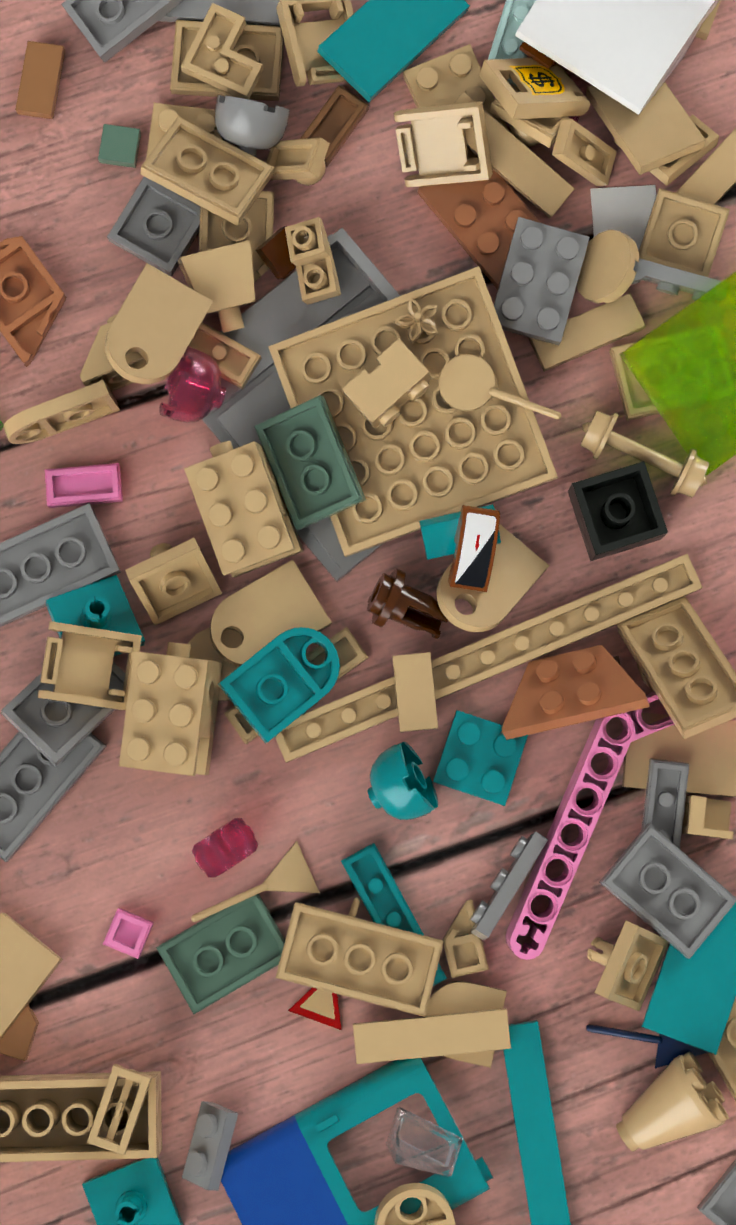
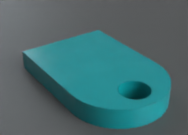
M293 628L278 635L219 682L218 685L264 743H267L330 692L339 675V657L332 642L322 633L310 628ZM310 644H319L325 650L326 656L322 664L314 665L307 660L305 653Z

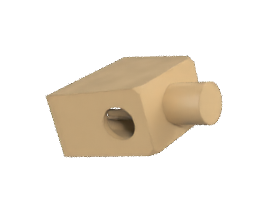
M250 240L180 257L178 263L188 286L213 301L207 314L218 312L223 333L245 328L239 306L255 302Z

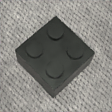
M644 461L572 483L568 490L590 561L661 540L668 533Z

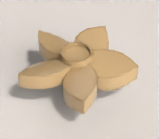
M410 298L407 305L409 314L398 317L394 322L401 327H410L408 335L412 344L419 339L422 331L428 335H438L437 326L432 321L438 306L426 305L421 309L420 305Z

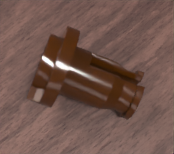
M396 568L391 575L382 574L372 595L368 599L367 611L373 613L372 624L383 627L387 620L391 619L414 630L426 631L432 634L433 638L438 639L441 631H439L441 621L448 622L441 612L438 602L432 596L405 585L406 573Z

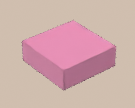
M118 908L103 945L139 959L154 922Z

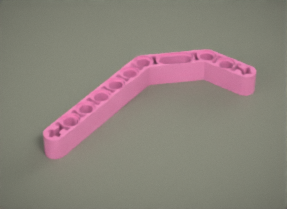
M655 692L646 694L649 703L659 699ZM642 709L595 720L546 836L548 841L534 864L506 931V943L520 959H534L543 951L630 743L674 725L670 716L651 724H646L642 719ZM617 717L623 724V730L618 737L611 738L606 732V725L610 719ZM603 752L608 758V766L603 772L595 773L591 767V760L594 755ZM583 788H590L593 792V802L586 808H579L576 803L578 792ZM567 824H576L579 831L578 837L572 843H564L561 839L562 829ZM554 859L562 860L564 865L562 874L557 878H548L546 875L548 863ZM538 895H547L549 899L547 909L542 913H533L531 911L532 900ZM525 916H528L535 923L541 924L540 927H536L533 923L530 927L528 922L524 920ZM529 930V935L533 938L531 944L524 943L521 948L517 937L519 935L526 936Z

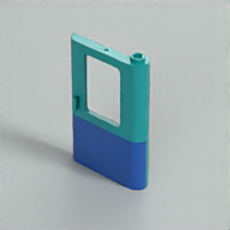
M422 1058L394 1060L233 1148L228 1152L221 1182L242 1225H375V1215L378 1206L366 1212L361 1211L357 1207L328 1149V1143L331 1139L415 1093H419L424 1097L455 1157L453 1164L419 1183L430 1185L439 1190L453 1210L489 1190L490 1187L487 1181L491 1180L493 1176L483 1157L475 1160ZM414 1197L407 1198L402 1202L400 1210L406 1214H413L419 1210L421 1201Z

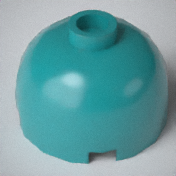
M406 742L388 748L377 757L370 772L372 787L368 788L369 798L375 808H383L387 814L399 820H413L431 813V811L438 807V798L430 776L426 779L424 778L423 773L418 765L423 763L413 748Z

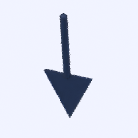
M591 1024L586 1026L588 1032L658 1044L655 1068L669 1065L674 1058L684 1055L689 1051L694 1056L708 1053L661 1034L656 1036Z

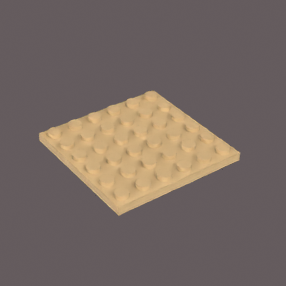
M479 266L268 346L291 409L319 395L325 397L366 498L365 501L330 516L345 557L421 530L419 523L421 520L461 512L462 505L483 507L558 479L532 410L492 396L479 409L461 411L448 405L441 396L438 381L444 365L458 355L471 354L481 357L490 365L495 376V389L529 401ZM410 298L415 300L421 309L426 305L438 306L436 315L432 319L437 326L438 335H428L422 331L419 339L412 344L408 335L410 327H401L394 322L398 317L409 314L407 305ZM399 338L430 372L431 379L427 382L430 387L417 400L412 401L409 398L399 407L401 413L389 425L384 427L381 423L378 427L374 428L345 396L342 388L363 369L369 374L379 366L376 358Z

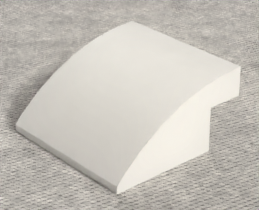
M536 0L519 26L515 36L639 115L683 59L701 24L712 12L719 0Z

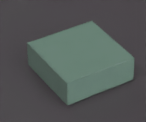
M104 124L98 156L99 162L136 168L141 138L140 129Z

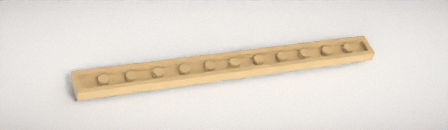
M688 553L432 660L435 701L702 589L703 587ZM394 676L299 716L275 736L285 762L288 763L398 717Z

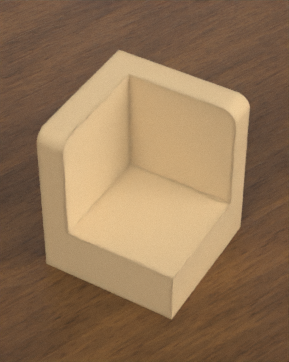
M686 796L681 834L733 839L734 832L729 831L731 802L708 799L701 796Z

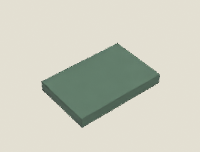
M319 395L254 426L296 530L306 528L366 500L324 396Z
M257 894L205 918L156 948L193 1014H196L279 965L285 938L261 896Z

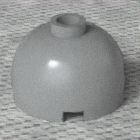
M218 95L215 109V124L223 140L256 157L257 150L271 149L282 139L288 124L290 110L280 106H275V108L268 107V105L259 101Z

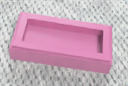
M119 463L45 469L46 497L49 508L80 506L88 503L123 502Z

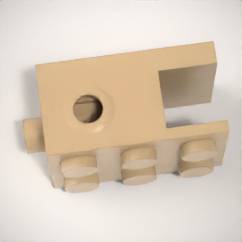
M225 441L210 448L212 458L184 468L223 576L231 574L232 577H238L303 552L298 534L261 444L253 441L233 449L231 441Z
M168 642L167 655L133 651L119 760L120 767L195 776V774L209 775L220 691L218 683L221 682L223 662L189 658L191 645Z

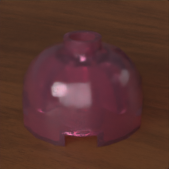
M188 346L184 357L181 358L174 372L167 378L164 389L168 391L170 396L168 404L163 402L160 404V415L175 421L190 423L198 422L205 418L213 407L220 408L226 394V388L221 386L222 373L219 365L211 356Z

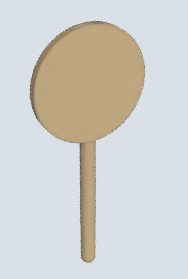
M458 355L449 360L440 372L438 384L441 396L448 405L457 410L472 411L479 409L494 396L554 419L561 418L560 412L495 389V376L492 368L484 359L476 355Z

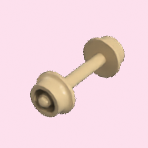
M596 411L591 423L582 424L583 431L586 434L580 446L591 451L595 459L599 458L606 444L640 461H644L676 477L670 494L674 496L677 493H681L692 498L699 486L707 484L705 474L709 462L698 457L694 449L690 450L683 464L612 431L619 416L617 413L607 415Z

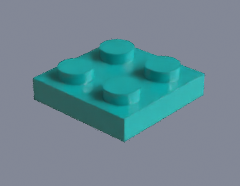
M457 710L433 782L505 806L528 735L506 740L502 733V725Z

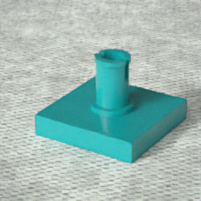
M117 575L46 600V607L53 622L141 635L140 647L145 644L143 634ZM57 632L58 635H59V638L61 639V638H62V632ZM114 652V656L122 654L121 652Z
M158 1157L138 1159L84 1181L82 1184L97 1225H183Z

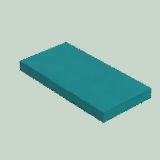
M369 0L318 46L317 52L358 93L370 102L468 11L470 5L465 0Z
M736 903L690 959L683 956L669 944L641 1027L713 1055L717 1054L736 997Z

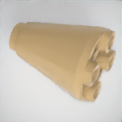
M690 1051L674 1058L622 1115V1121L616 1124L621 1139L632 1152L639 1148L642 1150L718 1128L729 1119L726 1110L722 1106L725 1099L721 1091L713 1081L708 1084L700 1074L703 1072L702 1067Z

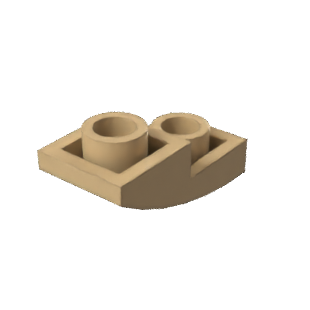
M317 217L285 227L290 261L297 269L302 301L309 305L340 296L341 291L337 271L322 219Z

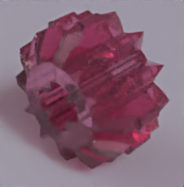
M234 818L194 844L192 853L196 858L197 865L208 877H217L256 851L259 844L250 826H247L242 818Z

